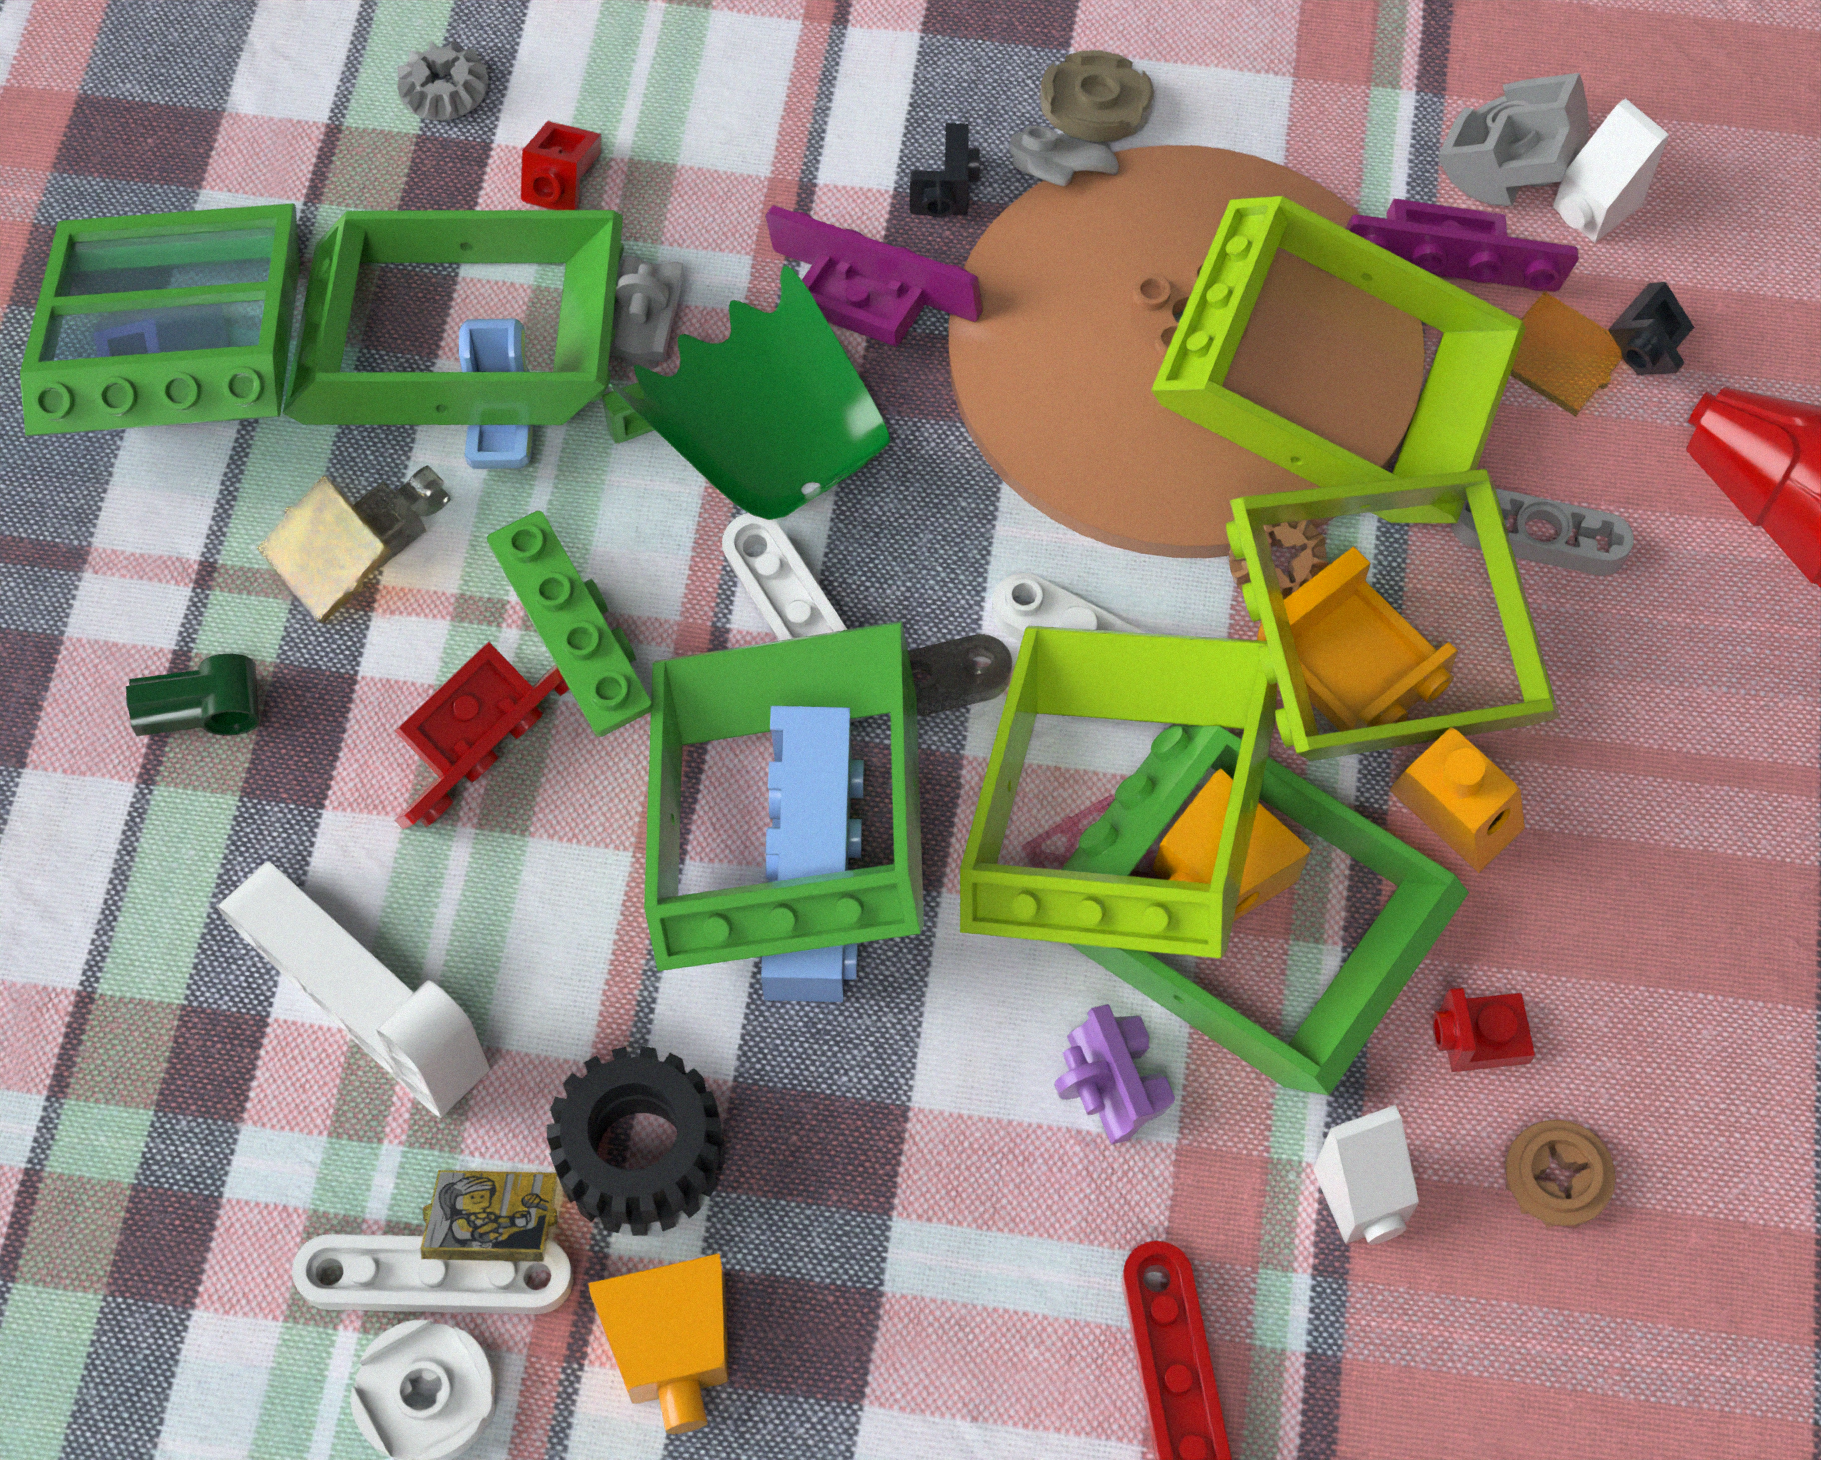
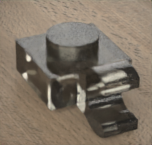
M427 465L415 472L395 492L382 481L339 515L336 520L341 530L380 569L427 531L420 516H430L439 512L450 502L451 497L442 488L444 481Z

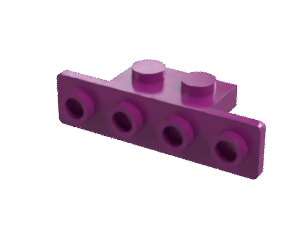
M1397 198L1393 199L1386 212L1387 219L1356 214L1351 216L1345 229L1433 275L1468 279L1479 283H1496L1523 287L1535 291L1556 292L1560 290L1579 260L1578 248L1576 246L1508 237L1505 214Z
M772 205L765 215L773 250L779 254L812 265L802 281L812 294L828 323L897 347L925 305L972 322H976L982 313L978 277L960 266L946 265L917 255L908 248L885 244L865 237L856 230L842 229L816 220L804 212H793Z

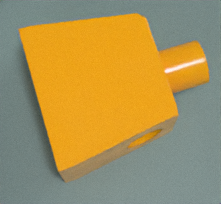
M1452 727L1416 759L1390 788V791L1478 873L1525 829L1522 797L1519 787L1458 730ZM1495 820L1497 823L1488 830L1492 821Z
M1221 768L1212 775L1162 840L1153 865V869L1160 879L1211 884L1233 779ZM1259 802L1233 922L1297 882L1312 850Z
M720 1254L588 1283L591 1298L631 1402L644 1403L659 1399L665 1432L667 1434L686 1433L706 1426L708 1422L701 1389L721 1385L729 1380L726 1281Z

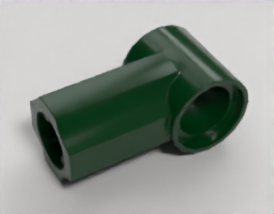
M218 654L202 660L198 665L199 670L130 679L129 685L126 686V703L136 736L203 728L206 732L215 735L232 736L254 730L259 725L256 663L251 658L240 654Z

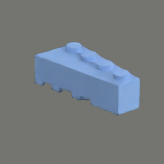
M771 706L770 731L772 732L774 761H769L768 790L769 818L773 819L772 827L766 828V879L769 882L848 871L849 858H861L862 819H850L851 798H863L864 760H852L850 708ZM858 943L763 956L761 980L764 1000L843 1002L844 980H857Z

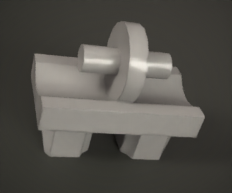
M624 256L615 293L617 300L614 304L612 326L615 328V337L610 346L609 355L622 357V362L626 366L634 367L637 364L648 369H655L658 367L659 362L665 361L684 276L683 263L652 264L636 257Z

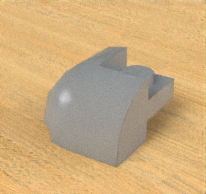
M1580 73L1527 79L1503 85L1504 96L1484 104L1475 112L1473 108L1464 107L1455 119L1438 154L1441 166L1450 181L1469 197L1489 205L1503 206L1513 205L1521 186L1541 187L1552 182H1561L1567 167L1571 165L1588 143V107Z

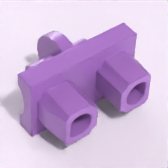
M1106 1004L1092 1007L1087 1012L1088 1020L1080 1027L1071 1031L1067 1036L1071 1048H1068L1062 1054L1069 1071L1061 1075L1055 1081L1054 1086L1060 1099L1069 1100L1080 1097L1087 1115L1099 1114L1112 1145L1128 1141L1145 1123L1163 1115L1173 1105L1175 1096L1166 1076L1159 1072L1139 1077L1133 1060L1141 1058L1149 1049V1035L1141 1016L1114 1017L1110 1005Z

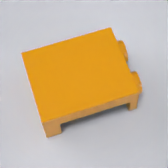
M1354 546L1283 600L1310 702L1340 732L1406 721L1409 715L1408 709L1421 699L1427 704L1433 702L1451 685L1454 676L1450 672L1458 654V650L1450 642L1436 650L1366 582L1371 563ZM1261 621L1256 640L1267 641Z

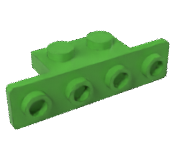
M535 511L489 534L487 542L594 734L597 737H603L650 713L653 709L652 702L630 664L636 661V656L627 637L620 627L610 630L602 616L609 611L601 592L592 578L585 582L582 581L542 511Z

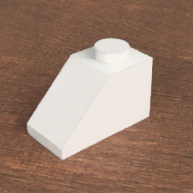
M1625 98L1617 104L1567 168L1558 189L1553 208L1560 213L1562 219L1570 227L1580 230L1591 241L1596 243L1642 206L1670 134Z
M1396 1105L1330 1129L1313 1171L1345 1244L1366 1237L1368 1244L1374 1245L1403 1233L1407 1229L1405 1222L1409 1221L1419 1203L1403 1123Z

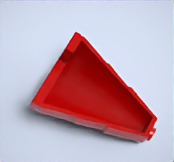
M1723 387L1717 396L1706 391L1688 419L1687 423L1696 429L1686 451L1753 526H1761L1812 584H1817L1821 588V406Z

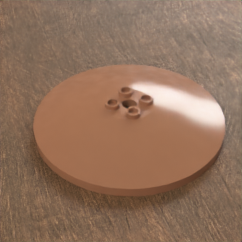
M1160 145L1113 152L1119 164L1117 175L1083 170L1074 171L1072 180L1066 186L1056 185L1045 180L1040 182L1010 204L987 228L973 248L964 269L978 277L982 313L976 322L950 314L948 363L953 393L965 426L988 464L1027 503L1055 522L1104 544L1141 554L1172 558L1229 556L1231 546L1226 531V523L1235 520L1230 500L1245 496L1322 487L1161 406L1151 389L1179 324L1173 316L1185 310L1231 199L1283 196L1343 228L1346 227L1351 216L1359 213L1336 194L1312 179L1283 165L1254 155L1196 145ZM1278 247L1222 387L1386 470L1405 439L1421 390L1425 358L1421 320ZM1335 517L1310 519V522L1315 528H1318ZM1276 541L1270 543L1271 547L1278 545Z

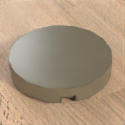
M1101 50L1078 51L1066 55L1064 63L1058 64L1055 67L1054 62L1046 68L1039 94L1041 110L1053 127L1067 135L1092 142L1117 141L1134 135L1148 122L1154 99L1151 78L1144 70L1141 76L1139 72L1132 69L1133 62L1122 55Z

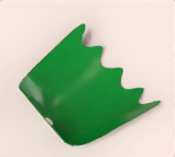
M783 266L781 270V299L774 312L765 313L746 303L732 300L729 304L731 326L729 338L721 343H707L690 335H679L680 365L677 373L673 376H663L644 366L634 365L636 378L644 394L643 400L633 397L619 386L609 382L610 387L717 490L749 514L767 520L786 517L812 499L828 491L862 468L891 442L886 424L863 381L812 294L800 277L789 266ZM807 483L820 484V486L806 495L801 491V488Z

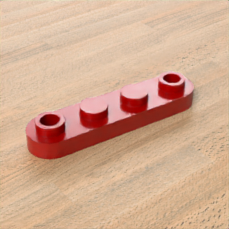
M1165 1241L1143 1243L1136 1247L1127 1257L1121 1283L1156 1460H1232L1191 1263L1185 1253L1171 1243ZM1150 1272L1161 1273L1166 1277L1169 1287L1161 1292L1151 1291L1145 1286L1143 1277Z

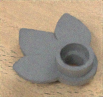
M1042 126L1026 127L1023 132L1016 133L1010 138L1009 151L1013 155V166L1024 173L1032 174L1060 186L1068 185L1073 178L1074 171L1086 170L1113 175L1118 174V161L1110 150V144L1106 141L1092 142L1071 137L1066 133L1056 134L1055 131Z

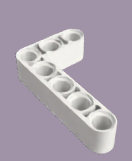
M265 862L217 906L226 921L252 947L437 1117L442 1119L490 1071L470 1019L444 990L432 981L427 980L415 993L411 991L270 862Z

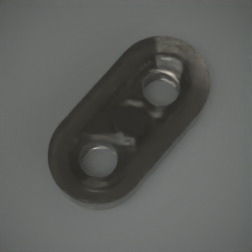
M975 634L908 651L912 673L923 671L931 676L925 682L914 681L917 696V716H927L994 699L1006 690L1011 680L1012 657L1010 651L1002 641L990 635ZM975 657H985L991 661V664L980 668L972 665L970 661Z

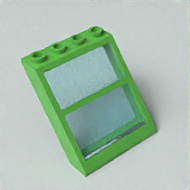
M289 203L58 221L20 370L25 436L280 417L300 271L296 205Z

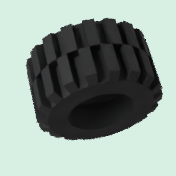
M641 1046L639 1057H629L626 1047L612 1049L614 1060L602 1064L596 1055L584 1062L588 1074L581 1079L572 1072L563 1083L567 1098L555 1096L550 1108L554 1124H547V1141L551 1149L549 1154L565 1195L570 1203L576 1202L579 1213L587 1220L592 1222L596 1217H599L604 1230L617 1234L622 1224H629L633 1236L648 1235L647 1224L659 1221L662 1232L676 1227L674 1215L681 1210L689 1219L701 1209L698 1200L700 1194L711 1197L717 1186L715 1171L723 1170L725 1158L722 1146L724 1138L717 1103L712 1090L706 1091L704 1078L695 1068L688 1073L685 1072L682 1058L669 1053L664 1062L658 1060L656 1048ZM637 1113L657 1115L666 1119L676 1128L677 1135L671 1149L661 1160L646 1168L637 1170L620 1169L609 1165L598 1156V1146L604 1133L612 1124L628 1115Z

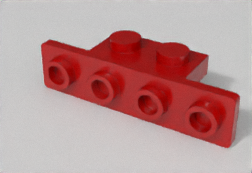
M487 642L394 730L438 776L394 820L403 830L414 825L418 820L426 828L431 825L454 802L447 792L463 776L471 783L476 781L498 760L499 756L492 748L508 732L515 739L521 737L544 714L537 707V704L550 691L554 689L559 696H562L569 690L556 664L531 686L490 642Z

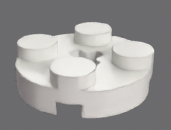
M412 1320L388 1329L367 1347L360 1360L362 1366L356 1375L355 1388L352 1385L350 1403L359 1430L379 1453L393 1460H452L468 1450L480 1438L484 1428L491 1423L495 1416L496 1408L494 1401L496 1387L494 1373L484 1351L466 1331L455 1326L452 1328L445 1324H433L431 1320ZM423 1375L428 1383H433L440 1379L443 1389L435 1395L437 1403L426 1410L421 1405L409 1408L405 1402V1399L414 1393L410 1382Z

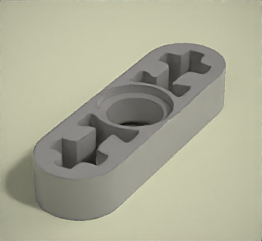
M1496 488L1506 527L1509 522L1507 520L1509 515L1517 516L1512 532H1508L1515 557L1599 576L1613 574L1619 571L1625 564L1634 543V535L1629 524L1621 517L1608 512ZM1466 500L1458 523H1451V528L1460 542L1469 547L1482 550L1468 500ZM1534 519L1546 520L1556 528L1558 538L1550 542L1537 541L1527 533L1525 524ZM1572 529H1577L1578 533L1574 540L1576 541L1575 546L1566 545ZM1597 536L1608 538L1609 552L1597 550L1598 543L1595 540Z

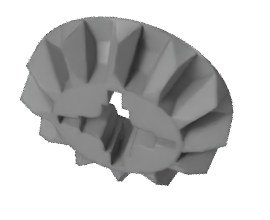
M455 40L447 47H438L431 41L428 50L422 53L410 50L408 63L398 67L397 89L400 99L412 113L425 119L442 121L461 117L475 109L485 97L488 89L486 65L482 64L475 49L462 50ZM437 72L445 76L451 72L454 85L443 80H437L433 83L431 73Z

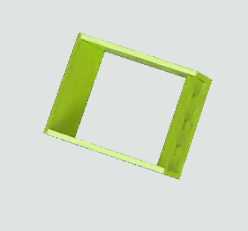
M1283 196L1231 199L1151 391L1161 406L1322 488L1476 470L1526 327L1522 320ZM1278 247L1443 332L1441 342L1392 473L1222 387ZM1465 501L1371 513L1390 523H1458Z
M1487 469L1253 495L1230 500L1235 520L1226 523V531L1235 558L1237 560L1245 558L1251 582L1242 585L1243 596L1252 621L1261 620L1267 645L1259 647V656L1268 683L1270 685L1278 683L1284 708L1275 710V716L1280 736L1286 748L1295 746L1298 755L1309 761H1317L1433 742L1440 738L1450 727L1458 730L1463 736L1530 726L1560 718L1495 484ZM1468 500L1524 703L1319 735L1263 525Z
M1027 626L1022 638L960 867V933L1221 959L1226 953L1276 720L1277 683L1271 685L1268 683L1259 656V647L1267 645V641ZM1049 714L1244 729L1211 884L997 864L1036 715Z

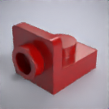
M547 121L522 150L521 200L524 203L552 210H576L579 206L580 179L601 152V133Z
M1463 987L1452 988L1448 990L1439 1011H1434L1433 1013L1435 1043L1439 1051H1447L1451 1072L1530 1064L1535 1057L1522 993L1466 998Z

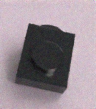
M969 123L945 124V171L914 170L910 172L911 214L928 215L935 218L950 215H967L968 183H979L980 147H969Z
M1666 282L1649 283L1608 331L1621 349L1624 361L1634 369L1637 375L1677 373L1684 365V360L1676 348L1695 327Z

